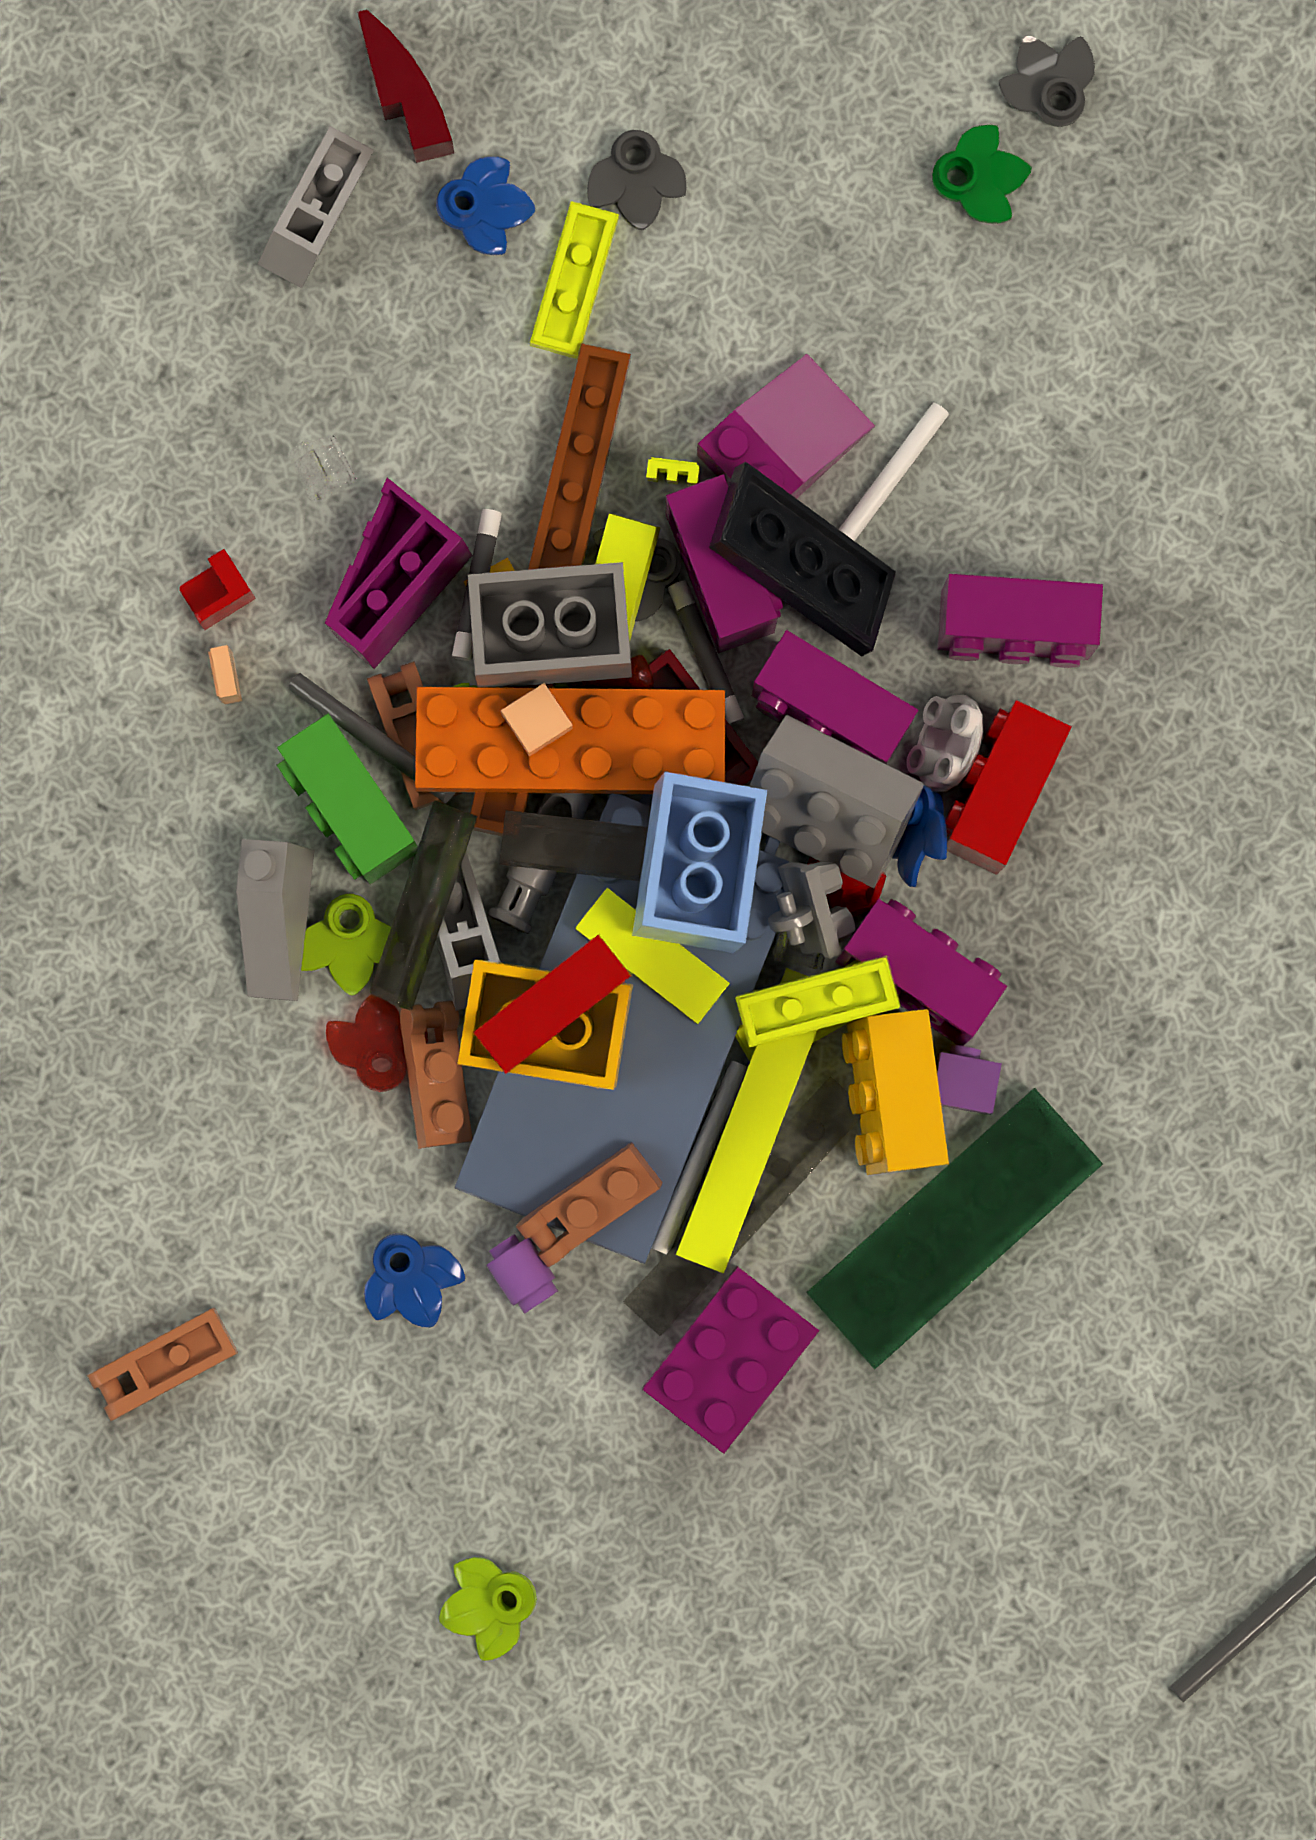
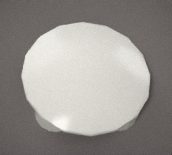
M952 695L947 699L938 696L931 698L923 711L925 724L920 732L918 743L908 754V771L918 775L921 782L934 792H946L958 785L970 771L979 753L983 735L982 714L977 702L967 695Z

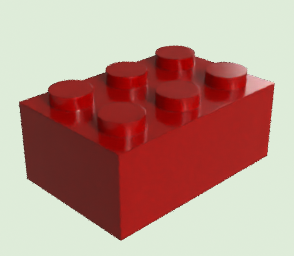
M1018 700L1013 703L1009 711L999 709L982 743L991 747L986 757L977 755L960 787L969 793L964 803L955 801L945 818L947 852L996 875L1007 865L1072 726Z

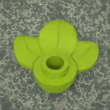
M343 894L329 903L325 910L324 920L306 929L301 970L308 972L329 966L330 973L340 988L348 995L355 996L368 984L373 974L375 963L394 965L399 962V940L389 925L375 919L374 910L366 899L356 894ZM347 910H354L359 915V923L353 929L344 928L340 922L341 915Z
M472 1557L462 1560L453 1566L455 1577L462 1589L455 1592L444 1603L440 1611L439 1622L453 1633L464 1636L475 1635L480 1659L483 1661L494 1660L510 1651L518 1643L521 1622L527 1619L535 1609L537 1602L536 1590L532 1582L523 1574L513 1571L503 1573L489 1559ZM503 1591H510L516 1596V1607H509L503 1602Z

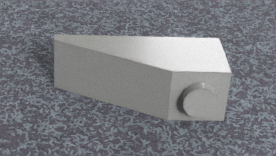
M329 126L275 225L257 265L302 288L374 149Z
M242 839L236 894L248 997L298 1001L315 850L289 842Z
M460 843L415 854L438 950L455 1010L467 1008L474 960L481 959L500 962L465 844Z

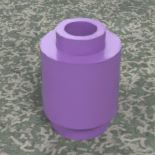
M514 1234L489 1251L494 1260L486 1265L511 1304L513 1306L518 1304L524 1314L558 1292L552 1282L556 1277L538 1256L539 1251L530 1238L520 1242Z

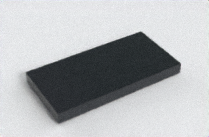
M744 462L735 467L709 548L861 657L872 652L896 571L749 463Z

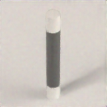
M482 509L469 574L490 573L502 516L501 512ZM468 580L452 652L453 658L463 661H471L473 656Z
M686 580L669 586L667 589L710 689L725 690V719L730 725L744 720V715Z

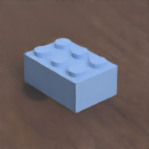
M670 772L663 773L654 785L632 936L735 953L746 943L767 790Z

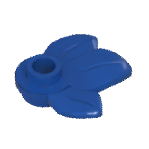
M486 157L471 162L465 169L462 178L445 184L436 199V208L441 220L451 228L461 230L467 243L474 250L488 255L505 254L507 248L505 230L523 224L536 210L533 201L525 191L513 184L507 183L510 162L501 157ZM455 197H465L470 203V209L462 210L458 208L455 204Z
M925 785L897 850L892 857L893 859H898V873L902 880L910 887H916L919 869L925 855L939 860H946L947 830L945 817L943 816V800L938 792L932 791Z
M391 1234L384 1237L374 1249L373 1265L375 1271L365 1284L364 1298L367 1308L375 1320L384 1319L398 1309L401 1315L412 1324L431 1328L435 1326L441 1313L442 1295L440 1289L452 1287L465 1281L464 1270L455 1256L442 1246H420L416 1239L407 1234ZM402 1252L408 1256V1262L402 1268H394L390 1265V1258L395 1253Z

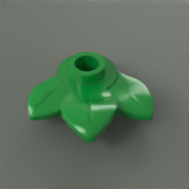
M981 125L967 130L962 134L956 150L941 156L937 160L932 172L933 186L940 196L949 201L960 202L969 217L989 224H999L1011 220L1012 210L1006 195L1018 189L1027 180L1032 171L1031 166L1023 159L1014 154L998 150L999 129L997 125ZM951 170H961L966 176V181L961 185L952 184L948 179V173Z

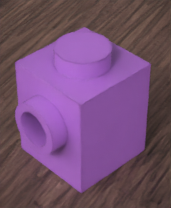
M951 1045L950 1053H938L936 1070L941 1106L985 1115L993 1114L1002 1063L981 1060V1050L958 1045Z

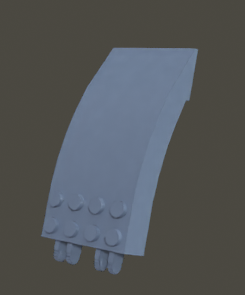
M610 794L539 969L552 971L590 941L579 933L575 927L606 888H609L636 909L653 794H642L639 802L620 794ZM768 835L765 841V850H759L746 943L735 953L680 944L730 983L700 1023L697 1025L629 972L632 976L623 983L633 984L617 1087L611 1090L509 1072L505 1074V1072L499 1071L457 1179L455 1189L522 1216H527L632 1142L663 1182L661 1188L585 1241L645 1264L740 1025L741 1016L735 997L754 990L776 932L770 929L768 918L780 911L777 896L785 893L778 867L790 862L775 856L780 844L779 840ZM557 1217L547 1224V1226L562 1232L567 1231Z

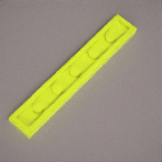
M786 968L780 984L809 976ZM817 1030L756 1046L678 1247L677 1256L724 1274Z

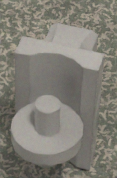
M822 861L809 865L789 862L778 867L785 893L777 896L780 911L768 918L770 929L773 932L787 931L790 945L800 944L802 953H822L824 958L827 959L841 954L839 943L854 934L856 928L852 914L848 911L847 907L835 906L830 909L826 895L841 889L843 881L839 866L836 863Z

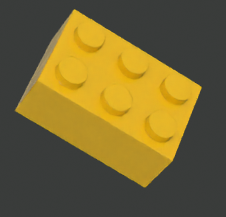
M481 959L474 960L457 1064L504 1072L473 1032L551 971ZM622 983L509 1073L614 1090L617 1087L633 984Z
M929 1010L867 1016L848 1023V1033L842 1034V1051L846 1064L852 1063L855 1084L849 1085L848 1095L853 1115L859 1114L861 1135H856L855 1150L859 1165H866L867 1175L949 1164Z

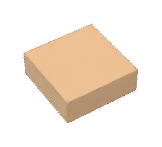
M228 645L210 648L208 654L217 697L224 704L242 701L233 652Z
M545 683L501 710V715L529 757L573 729L572 723Z

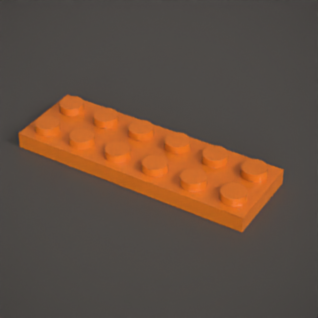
M417 687L416 792L653 794L654 785L664 772L725 782V690L548 688L572 723L573 729L529 757L501 715V710L535 688Z

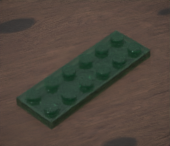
M1032 1088L809 1288L806 1293L871 1367L876 1369L1099 1169L1103 1163L1037 1089Z

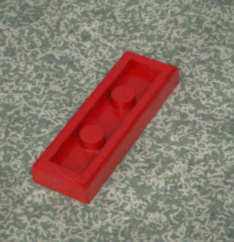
M598 934L473 1033L505 1074H507L632 975L600 934Z

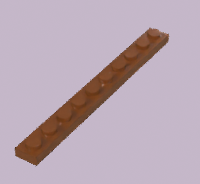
M581 344L528 570L581 566L584 563L630 367L631 354ZM555 683L545 685L547 688H554ZM528 685V686H516V687H503V688H537V687L540 686V685ZM475 792L467 825L468 829L518 840L529 793Z

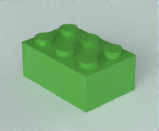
M329 713L277 747L284 758L283 761L277 764V767L298 796L304 792L308 793L313 802L305 807L307 812L326 838L335 833L341 845L335 848L334 852L354 880L363 875L371 885L421 851Z

